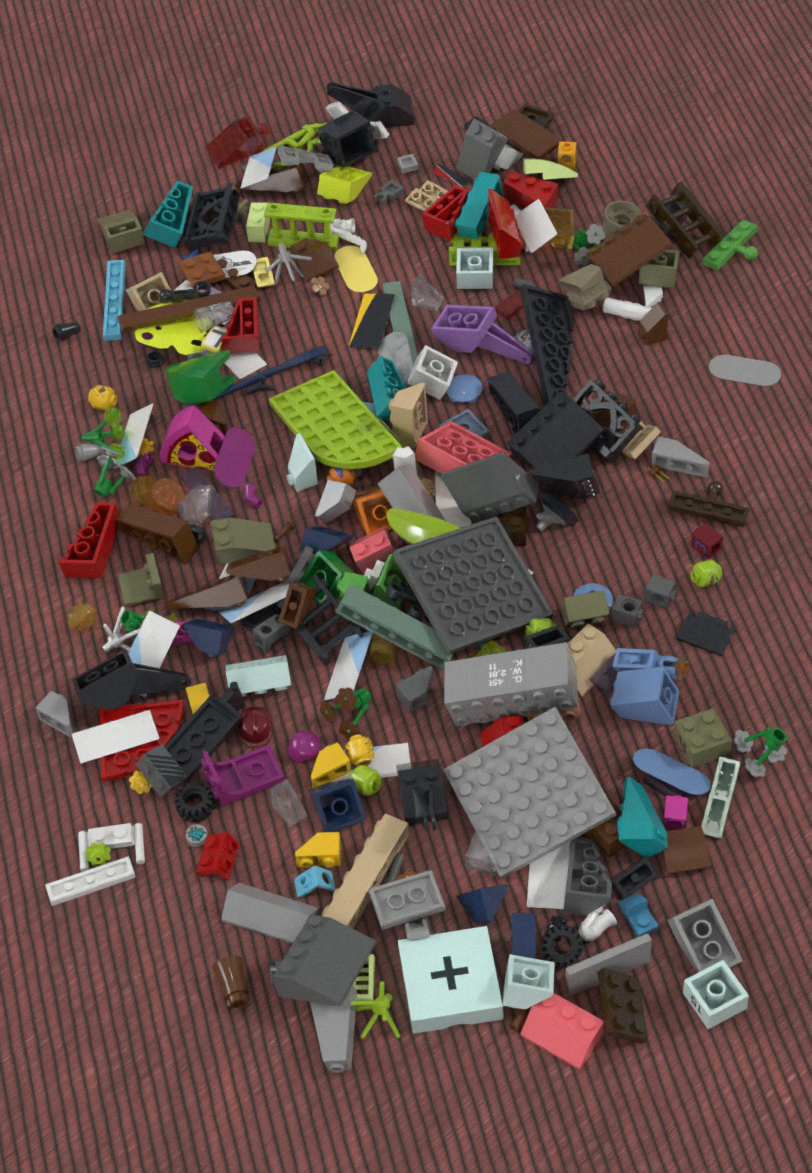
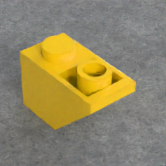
M324 832L314 835L295 852L297 867L311 868L315 865L331 868L341 866L340 833Z

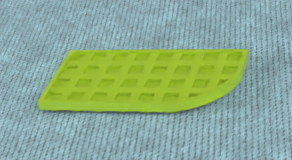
M334 370L268 399L269 405L295 436L296 434H301L313 457L325 465L342 469L376 466L393 458L397 447L403 448Z

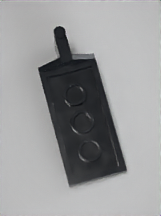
M231 682L230 687L221 697L210 695L164 746L187 776L183 783L189 782L202 767L200 761L203 759L202 752L207 750L209 757H211L242 722L243 718L238 711L243 709L246 704L237 682Z

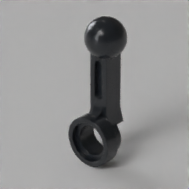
M198 281L193 285V289L173 291L163 289L159 294V298L163 303H170L171 301L209 296L211 285L206 281Z

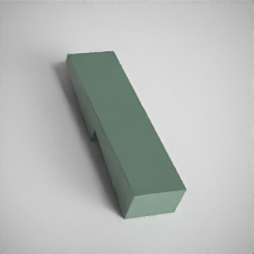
M719 757L701 826L706 837L719 840L722 838L741 768V761Z

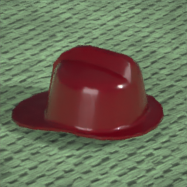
M259 706L245 709L240 714L243 718L239 724L241 741L250 748L265 746L272 738L273 732L270 712Z

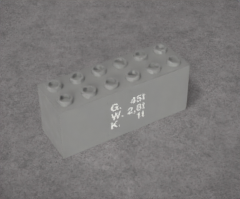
M567 642L445 662L444 704L455 726L487 723L498 720L502 716L523 715V717L544 713L553 707H556L558 711L578 708L577 666Z

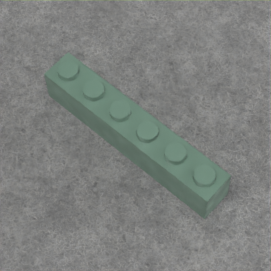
M350 584L335 611L339 615L441 670H444L445 662H449L453 656V653H447L433 627L425 625L401 612L396 607L390 606L379 598L362 591L359 587Z

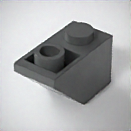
M428 666L425 669H420L416 674L407 679H402L396 684L397 698L409 713L428 703L433 684V668Z

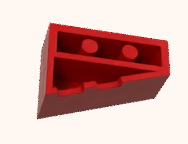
M512 171L508 173L503 182L504 198L519 207L523 206L526 208L539 199L549 216L558 201L557 183Z
M455 185L422 213L425 230L452 241L457 232L455 222L461 215L462 206L467 202L469 190Z

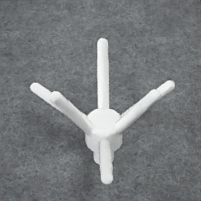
M124 607L120 609L113 633L107 624L103 625L109 635L108 642L103 646L106 652H109L113 647L118 648L119 646L130 651L131 647L125 645L124 641L137 634L140 630H134L124 636L120 633L122 625L120 619L125 610Z

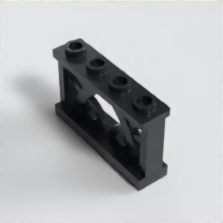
M233 183L217 190L204 193L196 192L184 235V242L191 251L197 247L215 243H229L240 199V194ZM214 210L219 214L210 225L203 222Z
M589 378L588 383L573 400L579 406L584 404L585 407L582 409L594 420V411L610 410V428L602 427L606 432H609L608 435L605 433L603 438L598 437L592 445L614 463L619 458L620 452L644 427L639 424L641 420L635 414L630 415L628 413L630 409L625 404L616 402L617 397L611 391L606 392L604 390L606 386L598 379L595 382ZM592 392H597L599 397L594 400V396H591L592 404L589 405L588 397ZM628 421L630 425L625 433H617L618 429L624 430L626 428L622 427V423ZM616 436L619 437V440L613 445Z

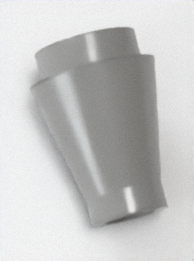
M79 444V446H75V454L78 461L85 462L104 454V449H101L102 446L97 444Z

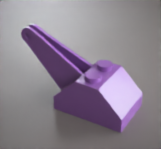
M447 304L431 328L434 337L456 352L472 353L476 347H480L524 364H529L534 357L533 351L493 322L497 317L494 307Z

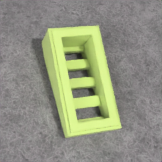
M374 954L369 955L365 964H369V968H362L360 973H369V976H357L353 983L356 990H368V994H357V1001L374 999ZM369 981V985H356V982Z

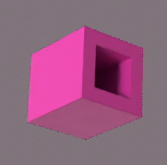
M666 795L665 829L676 830L686 827L688 798L679 795Z

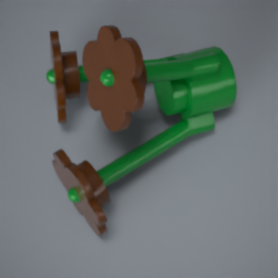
M349 687L346 689L341 688L338 691L339 694L336 695L337 705L332 706L328 702L320 703V712L324 715L325 720L330 721L332 724L335 723V711L337 709L353 710L354 708H361L353 722L340 723L338 731L340 734L345 735L347 739L360 733L356 725L364 712L370 708L368 703L371 700V695L365 688H360L354 693Z

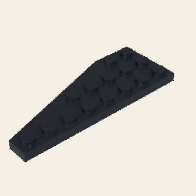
M523 284L519 289L546 406L559 392L567 395L566 386L569 384L567 374L570 372L572 353L570 344L573 342L571 333L574 330V322L567 295Z

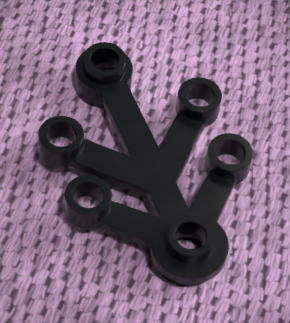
M399 581L398 584L392 582L386 589V597L392 601L400 598L417 604L416 606L412 605L408 613L411 617L418 619L424 610L413 590L402 581ZM425 615L424 619L431 624L427 615Z

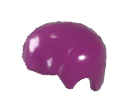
M310 731L298 732L289 741L288 754L291 759L298 763H302L304 760L313 761L321 750L319 737Z

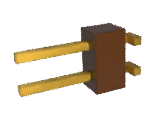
M652 464L653 468L651 470L648 467L649 475L653 478L656 476L665 483V480L658 476L661 473L668 480L670 479L661 471L662 468L659 465L654 466Z

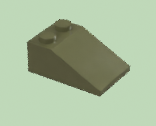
M237 518L211 521L218 565L228 564L275 548L271 523Z

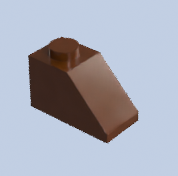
M657 302L640 320L638 336L640 339H643L646 346L667 340L668 312L661 302Z
M300 582L290 583L279 622L297 629L311 609L317 588Z

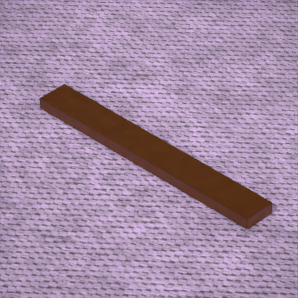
M249 286L117 316V321L122 331L128 332L234 308L240 298L257 297V302H260V296L255 286Z

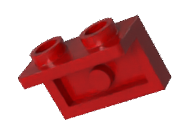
M228 832L207 835L196 873L200 876L218 874L224 880H228L240 843Z

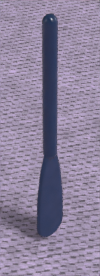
M324 346L312 348L285 361L279 366H274L230 385L212 400H217L256 383L263 376L267 378L279 373L283 369L324 354L327 349Z

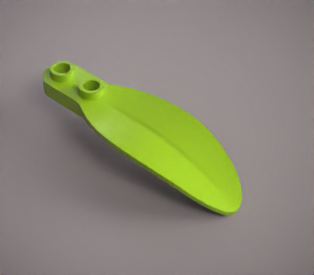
M391 508L387 511V520L392 529L410 544L460 529L458 526L439 518L408 510Z

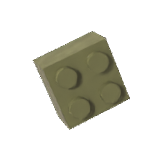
M667 249L640 268L638 284L674 288L679 251Z
M604 590L566 597L560 602L564 625H570V628L581 627L588 621H590V624L601 623L609 615Z
M714 708L674 722L673 736L691 768L717 760L719 757L730 755L732 740Z

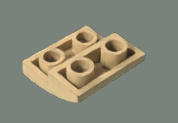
M427 180L420 189L415 188L405 201L424 212L448 190Z

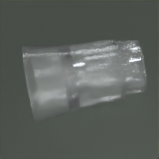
M230 301L193 309L195 323L200 332L203 333L216 325L232 319L234 308Z

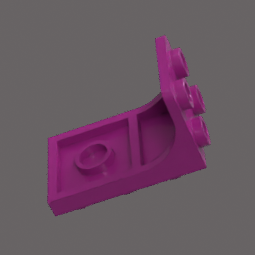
M269 745L224 762L211 761L207 750L202 752L203 759L200 761L204 769V777L206 782L211 785L210 789L214 799H219L221 806L285 781L284 775Z

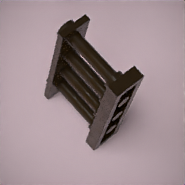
M683 182L675 186L669 197L660 200L655 194L646 205L688 259L694 256L699 249V245L709 242L712 247H715L726 235ZM676 202L681 209L671 214L665 206ZM687 215L692 223L682 227L676 219ZM698 228L703 236L692 240L688 232Z

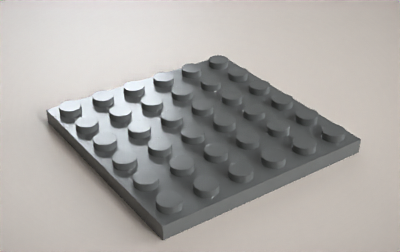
M497 517L396 549L393 552L396 562L448 654L529 626L530 621L534 618L550 619L554 615Z

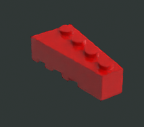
M96 503L85 520V526L79 529L76 534L75 542L69 545L67 554L64 558L61 557L58 562L65 577H103L119 527L115 520L120 514L116 503Z

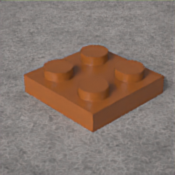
M211 251L178 262L179 269L192 289L193 285L198 281H206L211 284L225 279V273Z

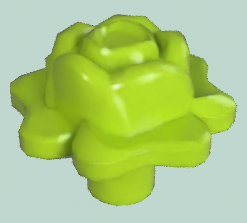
M104 842L91 843V846L85 850L87 853L86 861H91L92 866L106 864V861L111 859L109 854L110 847L106 846Z

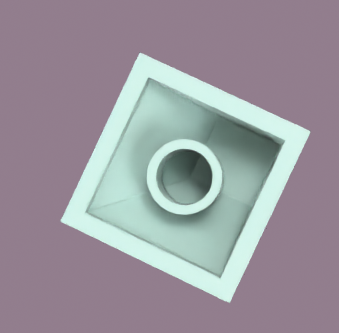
M300 433L296 434L288 464L289 474L287 475L289 485H293L296 492L318 484L315 459Z
M509 954L503 990V1006L527 1009L552 997L555 962Z

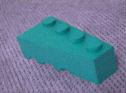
M480 171L478 177L474 179L472 191H469L467 202L462 206L461 215L455 222L459 236L477 240L480 238L487 226L486 220H488V189H492L504 198L500 175Z
M176 181L167 197L150 219L142 235L175 248L183 233L193 187Z
M380 356L367 370L376 415L390 422V400L394 399L398 391L406 389V386L394 361Z

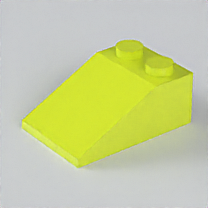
M337 166L332 171L320 174L317 194L322 195L325 199H336L339 203L348 204L356 199L371 178L372 173L349 166L345 168Z

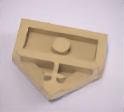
M641 421L639 424L644 429L640 430L622 450L624 455L636 459L661 432L656 426H645ZM628 429L622 430L621 433H625Z

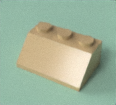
M419 383L398 391L394 399H391L389 403V410H391L390 423H392L391 431L406 447L409 446L414 449L428 422L425 383Z
M587 624L568 643L577 666L578 696L581 698L612 668L616 653L615 648L606 635L590 624Z

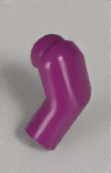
M145 453L136 461V471L139 479L147 477L146 469L154 460V456L151 453Z

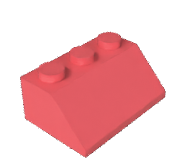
M553 993L552 997L531 1007L520 1036L580 1070L604 1035V1021Z

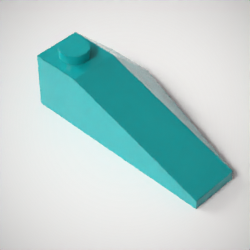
M630 777L625 778L622 794L624 803L620 805L622 816L618 817L617 821L619 841L642 856L649 858L668 848L667 832L643 786Z

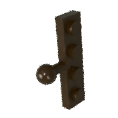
M713 481L708 485V498L677 491L672 492L668 503V510L740 527L745 526L749 508L717 501L716 497L723 492V486L718 481Z

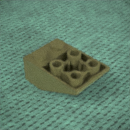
M130 209L97 219L111 254L145 244L140 223Z

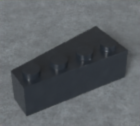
M508 371L487 378L489 394L499 410L502 409L506 421H510L512 431L516 434L541 410L540 406L533 402L531 395L525 392L524 387L520 386L517 379L512 377Z

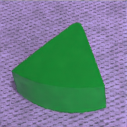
M226 350L198 357L164 368L171 395L183 403H203L214 399L237 380L235 375L220 376L219 367L229 359L230 351Z

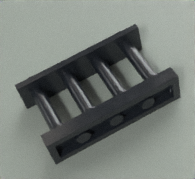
M314 574L312 577L318 584L314 587L317 588L314 597L324 591L328 598L305 616L297 631L321 662L327 666L332 662L328 657L329 650L353 631L360 638L364 635L359 630L362 626L345 618L349 623L348 626L325 644H318L319 636L341 620L343 616L335 613L314 631H308L307 627L312 620L332 604L336 608L339 605L328 591L330 586L325 579L322 578L320 580ZM284 599L278 603V606L281 608V610L283 608V604L285 601Z

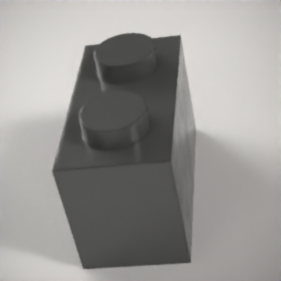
M163 744L145 753L136 763L140 772L146 777L160 797L179 787L187 778Z

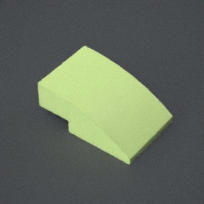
M533 158L523 159V173H541V179L543 180L578 177V173L552 161Z

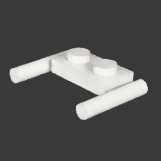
M131 823L92 828L88 829V832L80 831L78 833L81 872L89 870V862L86 861L87 853L85 850L91 846V843L104 842L110 849L135 845L136 863H145L143 826L141 823H136L134 826H131Z

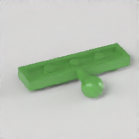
M742 220L702 259L703 265L718 271L736 252L744 254L747 260L756 259L758 256L757 248L754 246L746 248L743 245L758 231V225Z

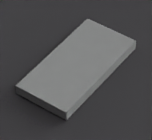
M644 934L567 967L565 991L570 997L598 985L597 972L602 968L626 973L649 963L652 944L649 934Z

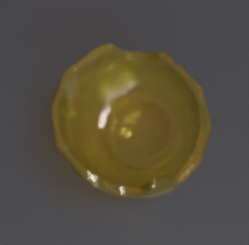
M140 476L133 480L131 488L132 497L141 505H151L160 499L161 494L157 493L153 497V492L161 488L156 484L153 477Z

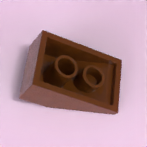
M284 545L230 562L226 568V573L280 582L288 579V575H291L292 565Z

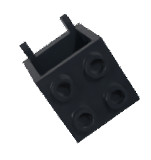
M353 111L318 128L319 140L323 146V154L329 155L331 161L342 168L372 153L379 152V147L375 145L372 133L374 126L370 124L369 120Z

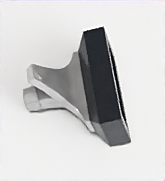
M548 491L542 496L544 512L537 513L536 516L540 519L536 525L540 531H543L552 523L574 526L579 521L573 511Z

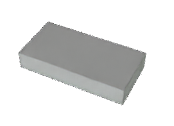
M426 917L404 923L407 940L430 937Z

